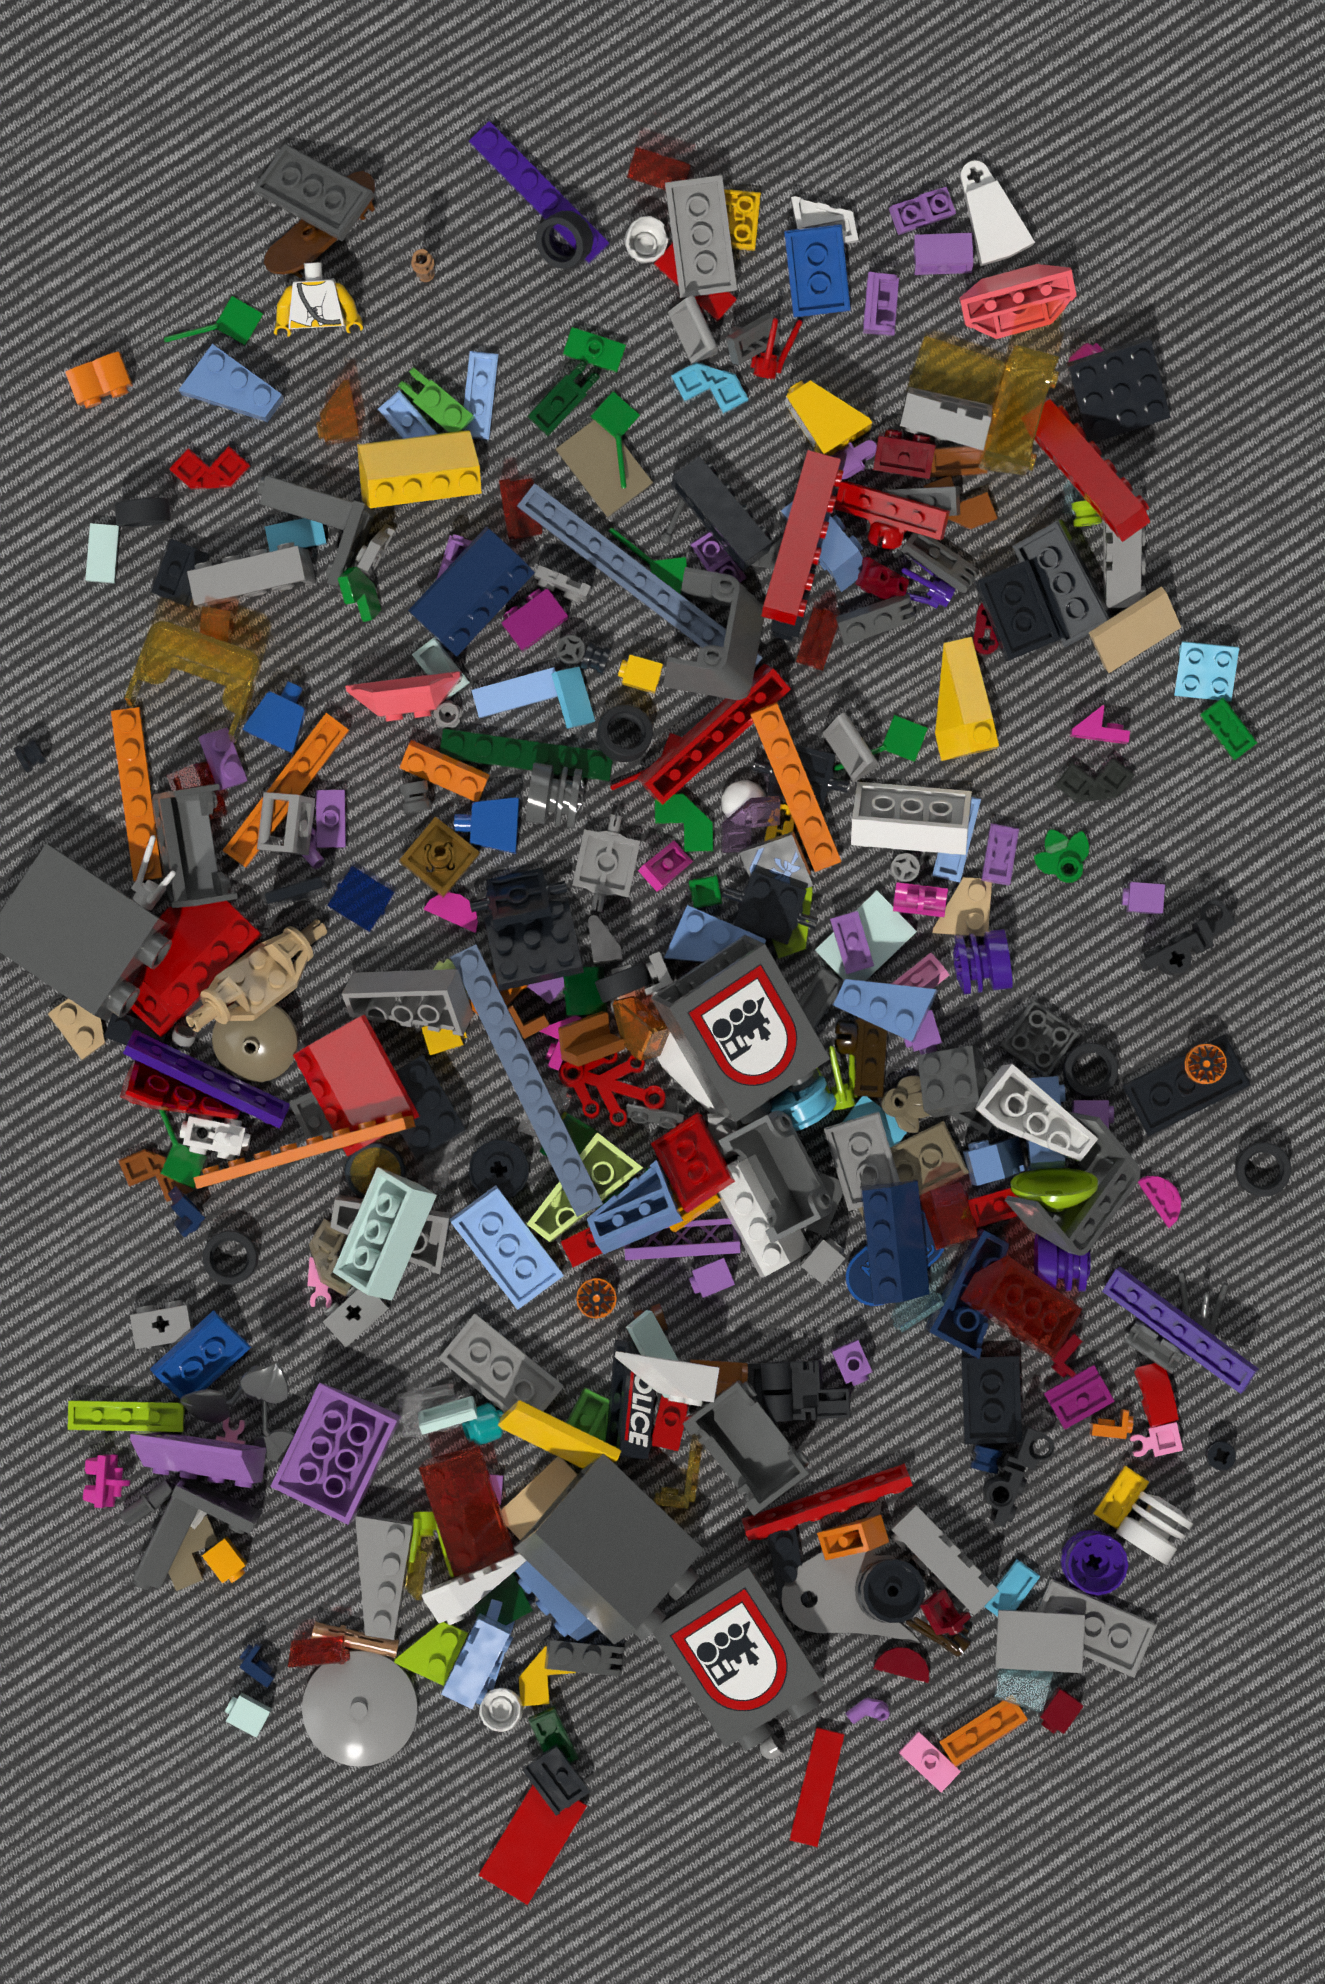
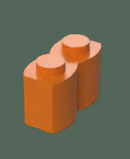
M119 351L65 372L77 404L79 406L85 405L86 409L101 404V398L112 395V398L123 396L129 393L127 388L133 386Z

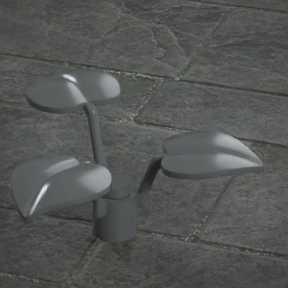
M277 1361L265 1367L252 1366L242 1376L239 1389L231 1400L227 1401L226 1395L217 1390H200L181 1397V1404L193 1416L208 1423H218L226 1420L230 1415L228 1407H232L243 1392L251 1400L258 1401L262 1399V1430L264 1435L256 1437L255 1446L266 1447L265 1458L276 1462L283 1461L295 1434L284 1429H276L272 1432L268 1429L267 1402L279 1403L284 1401L288 1395L287 1379Z

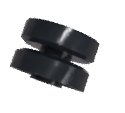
M898 1559L877 1560L867 1565L859 1574L855 1585V1596L861 1611L870 1619L881 1623H901L914 1617L920 1610V1605L925 1598V1585L919 1571L910 1563ZM889 1587L890 1590L893 1592L892 1596L888 1595L887 1590Z

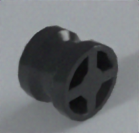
M590 641L581 668L585 670L593 669L597 674L603 676L612 649L608 647L602 649L597 647L596 643Z
M34 737L30 738L26 745L13 748L18 760L27 773L33 770V766L37 764L43 765L47 762L43 751Z
M1218 1440L1208 1445L1205 1458L1210 1466L1216 1470L1223 1471L1233 1466L1236 1460V1453L1230 1444Z

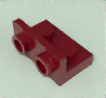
M885 429V433L879 432L873 470L930 479L935 441H930L931 437L924 434H914L913 438L902 436V431Z

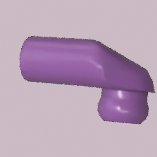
M312 827L309 855L302 856L314 869H318L324 864L325 860L316 850L317 833Z
M865 1698L845 1714L855 1724L864 1716L884 1721L889 1717L890 1711L885 1702Z

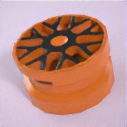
M1201 1044L1193 1047L1187 1053L1184 1061L1188 1077L1200 1084H1210L1218 1081L1224 1075L1227 1067L1223 1051L1211 1044Z
M592 1278L584 1282L579 1288L576 1297L577 1305L581 1312L595 1319L603 1318L610 1314L615 1307L617 1299L612 1284L600 1278Z

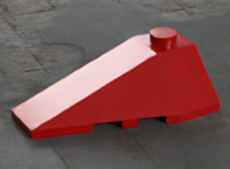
M135 1060L124 1079L120 1098L128 1100L130 1103L151 1109L236 1120L240 1112L235 1107L219 1099H214L194 1087L187 1086L183 1082Z

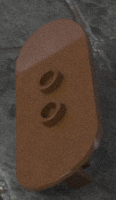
M359 171L347 176L349 179L375 193V180L371 174ZM372 200L367 205V207L365 208L361 216L358 218V220L366 219L364 214L368 209L371 212L375 210L372 204ZM301 219L268 249L264 256V265L268 271L274 274L292 273L301 279L303 275L299 270L304 269V263H312L337 238Z

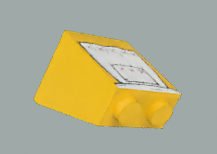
M811 380L806 384L800 381L788 389L789 393H787L785 405L817 453L831 456L846 447L849 442L852 443L871 429L872 421L869 417Z

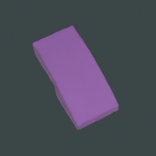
M947 187L921 194L917 198L892 205L889 208L898 235L919 229L956 214Z
M709 531L690 543V546L707 571L731 575L739 582L747 578Z

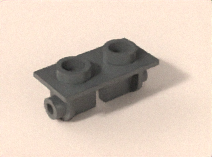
M652 1095L649 1099L652 1104H654L655 1095ZM629 1097L626 1114L628 1118H631L636 1123L651 1122L657 1123L666 1129H673L683 1122L686 1104L680 1103L681 1100L666 1098L665 1105L658 1110L647 1108L643 1101Z
M1141 1320L1136 1321L1131 1332L1124 1340L1125 1343L1171 1374L1186 1355L1185 1352Z

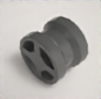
M567 635L561 638L556 649L558 658L566 665H576L581 662L585 655L583 641L575 635Z

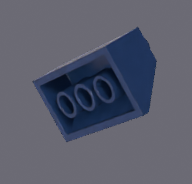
M486 526L408 611L443 646L455 656H458L535 572Z
M918 1180L860 1186L871 1293L874 1305L904 1302L929 1295Z

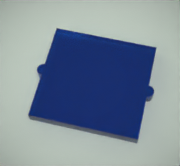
M352 866L342 883L337 884L338 889L327 906L368 932H371L379 917L385 915L384 909L395 892Z

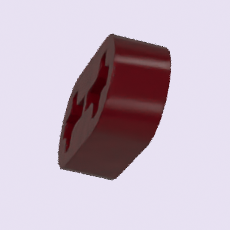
M982 603L976 613L973 644L975 651L979 654L990 655L996 651L999 643L992 626H986V616L982 615V611H985ZM985 630H990L989 640L994 641V645H989L988 650H984L983 645L978 643V639H983Z

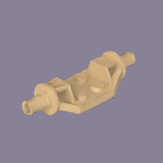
M315 919L301 931L288 926L282 934L255 946L218 974L209 988L201 992L200 996L203 1005L186 1017L188 1025L190 1027L195 1025L193 1030L198 1032L213 1019L221 1024H227L229 1021H254L297 988L307 961H310L313 957V950L310 945L327 934L324 924L322 923L318 926L320 920ZM296 955L298 958L292 964L291 958ZM234 1002L238 1007L228 1009L226 1005Z

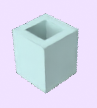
M241 1693L238 1699L232 1697L225 1710L229 1714L226 1722L257 1737L272 1708Z

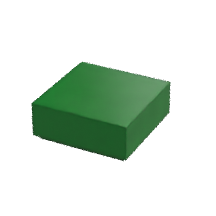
M717 875L688 881L695 909L722 904Z

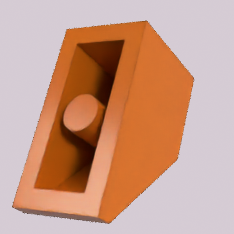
M881 1515L859 1519L817 1533L825 1561L870 1551L889 1543Z

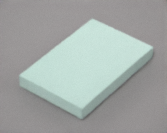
M878 891L872 894L856 910L859 913L872 956L873 967L846 974L834 932L815 949L843 980L866 981L917 932L898 912L893 911V906Z

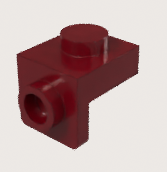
M1070 1332L1068 1336L1065 1333L1062 1334L1053 1345L1056 1350L1049 1356L1054 1362L1051 1368L1063 1378L1067 1374L1072 1378L1076 1375L1064 1363L1083 1342L1073 1332Z
M945 1589L937 1590L920 1605L936 1635L945 1633L955 1635L965 1628L964 1623L971 1618L969 1612H957Z

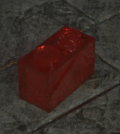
M961 1182L936 1188L919 1196L936 1251L963 1244L978 1237L977 1223L971 1216L968 1207V1195L962 1188Z

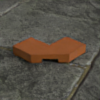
M951 476L924 485L923 488L955 486ZM986 492L960 502V515L949 516L948 520L972 530L997 520V516Z
M144 1149L118 1160L129 1187L156 1176L166 1202L171 1201L168 1193L175 1186L185 1195L194 1191V1189L160 1174L167 1159L164 1156Z

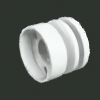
M1141 1491L1138 1497L1149 1505L1146 1509H1143L1134 1503L1132 1508L1141 1516L1139 1521L1125 1517L1116 1533L1160 1562L1168 1565L1177 1551L1176 1547L1168 1541L1170 1535L1184 1540L1185 1535L1175 1529L1177 1524L1179 1523L1190 1530L1193 1523L1185 1517L1181 1510L1164 1499Z

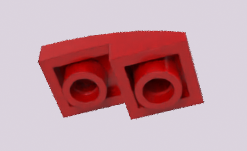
M1156 1363L1137 1367L1134 1373L1144 1397L1141 1403L1150 1427L1153 1428L1177 1422L1178 1413L1167 1371Z

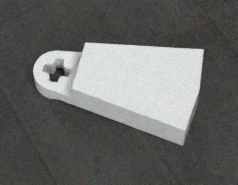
M980 161L968 162L961 171L960 180L963 186L980 266L1008 259L1033 246L1035 241L987 166ZM974 168L976 172H982L983 175L979 178V183H975L974 180H968L967 177L971 173L970 169Z

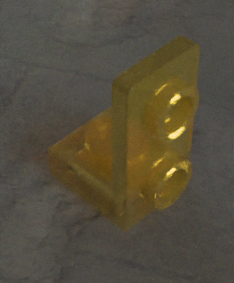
M694 1449L689 1450L684 1494H678L679 1489L662 1487L661 1491H655L654 1502L657 1505L688 1509L689 1502L695 1503L697 1485H691L693 1473L698 1474L700 1457L695 1456Z

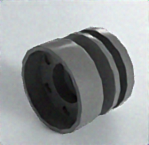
M534 763L527 802L526 822L545 824L548 814L551 812L555 813V825L560 827L562 814L568 815L567 828L574 829L575 823L581 814L585 788L582 777L583 769L575 768L573 781L567 780L568 767H564L560 778L556 779L554 778L553 765Z

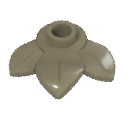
M919 1076L902 1078L898 1082L897 1087L888 1090L882 1098L884 1112L891 1117H895L898 1127L909 1133L918 1132L919 1118L930 1116L923 1109ZM895 1098L899 1100V1108L895 1105Z

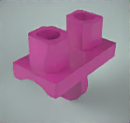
M896 882L893 911L945 917L948 889Z
M98 1455L95 1458L85 1460L86 1474L96 1475V1485H85L83 1500L93 1503L96 1508L115 1507V1497H121L122 1486H130L131 1480L122 1479L123 1468L117 1467L118 1455Z

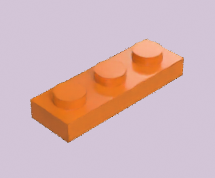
M413 740L410 741L399 767L475 802H479L490 774Z
M1011 1695L941 1740L940 1744L954 1766L957 1767L1027 1722L1028 1719Z

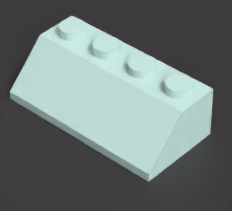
M377 1167L333 1273L369 1296L392 1301L437 1195L416 1182Z

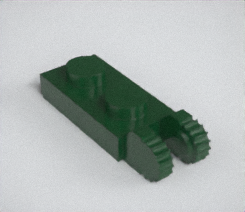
M581 360L568 375H564L526 416L546 436H549L587 395L586 392L600 378L597 372L591 374L581 388L573 381L585 370L587 363L584 360Z

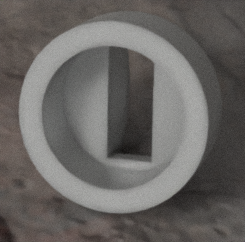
M177 1025L172 1033V1043L176 1048L179 1045L183 1047L182 1050L188 1049L194 1043L196 1032L188 1026Z
M774 1734L760 1743V1752L766 1759H775L784 1753L781 1742Z

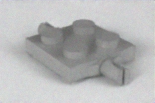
M610 814L608 831L595 832L584 829L572 886L585 888L594 893L590 909L592 911H596L599 900L597 912H603L605 896L618 895L629 898L640 841L629 839L619 834L621 816H617L614 827L616 815Z

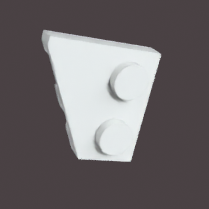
M797 196L791 197L797 229L841 224L843 243L858 242L852 211L832 208L819 202L806 201Z

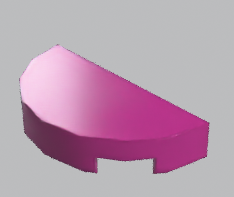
M451 892L447 893L444 898L437 895L429 900L423 909L476 933L478 926L477 912H471L469 900L462 895Z
M1146 1176L1139 1179V1186L1166 1226L1170 1228L1177 1221L1181 1211V1197L1177 1188L1169 1180L1159 1176Z

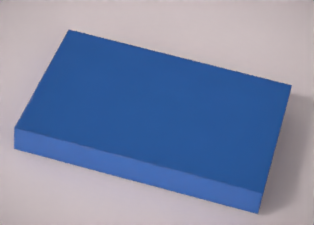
M836 224L785 230L784 236L793 317L851 311L842 225Z
M213 1310L155 1363L150 1370L181 1399L186 1394L206 1390L243 1356L251 1346Z

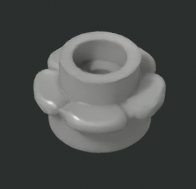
M446 700L437 710H434V717L439 727L454 728L460 723L459 718L462 716V711L458 705H454L453 701ZM449 712L451 714L450 717L447 718L445 713Z

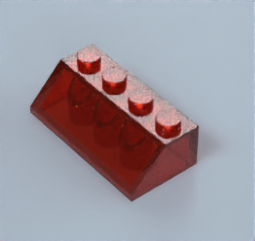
M1005 1256L975 1273L961 1297V1300L1032 1350L1054 1359L1082 1311L1081 1307L1009 1256Z
M480 1445L426 1459L419 1467V1471L453 1575L458 1576L481 1570L515 1553Z

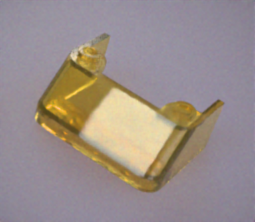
M1014 344L1005 365L984 451L982 450L978 468L1018 475H1026L1028 470L1033 471L1037 454L1032 453V446L1049 387L1055 389L1059 372L1054 369L1058 363L1059 356Z
M159 621L153 624L146 637L124 697L127 706L134 707L143 681L153 685L162 684L168 679L172 668L226 686L222 701L228 711L235 713L228 735L230 742L236 744L251 704L258 676L259 660L256 654L250 650L167 621Z

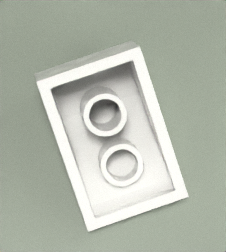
M616 1351L615 1358L656 1392L669 1395V1401L702 1406V1401L714 1402L719 1373L718 1367Z

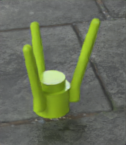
M830 1046V1059L837 1086L831 1087L832 1093L827 1085L825 1089L827 1093L833 1094L837 1100L833 1108L835 1111L855 1106L854 1098L858 1097L854 1096L855 1056L849 1055L848 1088V1084H843L835 1049L833 1046ZM817 1067L816 1069H817L819 1075L822 1076V1074L820 1073V1071H819V1069H818V1067Z
M436 1512L413 1513V1535L409 1561L413 1563L412 1572H418L421 1538L434 1536V1531L437 1530L449 1575L454 1577L455 1571L443 1531V1520L437 1519Z

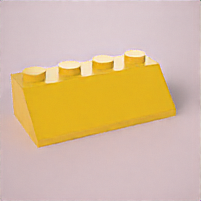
M469 430L357 444L362 501L369 508L482 494L480 465Z

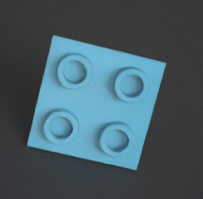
M1182 641V644L1179 646L1180 658L1174 696L1212 700L1224 698L1225 701H1231L1239 647Z

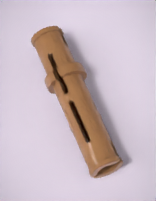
M424 249L415 251L411 261L412 268L416 272L417 277L420 278V281L429 282L435 275L434 259Z
M315 1621L311 1640L336 1644L337 1648L345 1646L396 1658L399 1640L365 1636V1633L346 1629L344 1625L336 1627L318 1623L317 1621Z

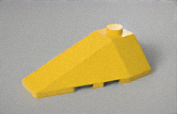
M972 637L943 643L935 737L941 761L985 752L999 747Z

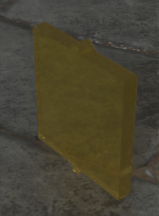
M417 1545L415 1561L412 1563L408 1560L405 1589L415 1600L422 1601L427 1553Z

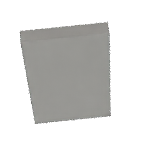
M879 1111L824 1128L848 1211L862 1207L860 1186L900 1182Z
M998 1609L995 1668L1082 1673L1085 1614Z

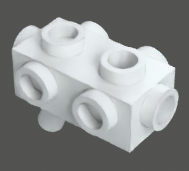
M196 1114V1117L189 1116L188 1122H182L180 1138H184L183 1145L190 1146V1152L206 1155L208 1149L217 1151V1157L234 1160L235 1155H242V1150L248 1151L251 1134H246L247 1128L241 1127L242 1121L225 1118L224 1123L213 1121V1116ZM199 1128H205L208 1132L207 1137L204 1139L197 1136Z

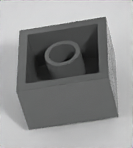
M971 1045L917 1055L924 1112L935 1118L976 1110V1105L986 1086L983 1056L980 1050Z

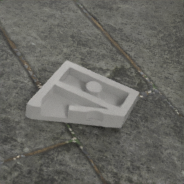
M385 524L370 541L368 547L363 545L356 558V561H358L357 567L366 576L372 577L396 528Z

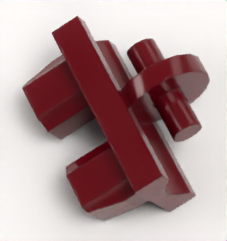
M863 557V568L858 574L856 585L860 586L863 591L872 593L883 600L894 596L906 595L909 585L908 579L870 557Z

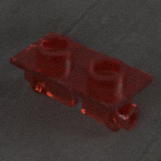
M813 609L796 659L797 663L823 671L838 627L835 619L838 615L826 609Z
M335 1636L293 1640L291 1642L288 1667L305 1668L306 1666L345 1664L346 1661L350 1660L349 1650L343 1648L345 1637Z

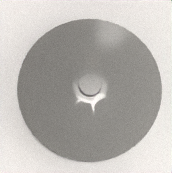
M363 1650L343 1652L324 1662L309 1680L302 1702L303 1721L311 1741L330 1759L349 1766H371L395 1755L410 1738L418 1713L416 1691L405 1670L400 1665L394 1663L393 1659L385 1655Z

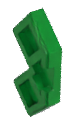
M358 567L347 568L338 577L344 603L347 605L357 602L363 622L373 620L382 611L374 583Z
M674 794L663 805L655 800V824H684V852L713 851V822L684 794Z

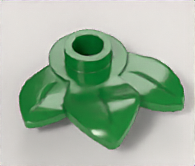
M1050 829L1045 838L1046 852L1036 854L1034 861L1038 869L1043 873L1056 875L1062 882L1073 883L1081 877L1083 873L1082 862L1089 854L1087 837L1083 831H1080L1068 840L1062 833ZM1069 863L1074 867L1072 874H1066L1063 871L1065 864Z

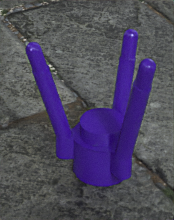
M918 562L916 563L935 578L933 582L906 568L902 569V573L929 588L926 595L931 598L908 593L912 601L928 604L936 609L939 604L944 607L948 605L955 592L954 587Z

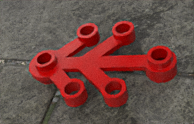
M618 1052L614 1053V1057L611 1060L603 1057L579 1067L566 1061L563 1062L558 1072L559 1079L565 1086L575 1089L583 1105V1113L590 1119L596 1118L600 1114V1106L591 1099L585 1083L597 1087L610 1113V1121L616 1127L624 1126L627 1123L628 1117L626 1112L620 1109L612 1092L641 1100L650 1109L659 1110L665 1105L666 1095L659 1086H649L646 1089H642L617 1081V1079L631 1072L640 1073L644 1070L646 1064L641 1055L634 1054L629 1057L628 1061L601 1075L589 1071L603 1063L608 1065L614 1064L618 1060ZM634 1059H640L642 1061V1064L639 1068H633L631 1066V1063ZM576 1069L578 1070V1076L573 1079L569 1078V1071ZM654 1094L660 1096V1100L656 1104H652L649 1101L650 1097ZM591 1104L596 1106V1111L593 1114L586 1112V1108ZM622 1113L624 1115L623 1120L615 1122L613 1120L615 1114Z

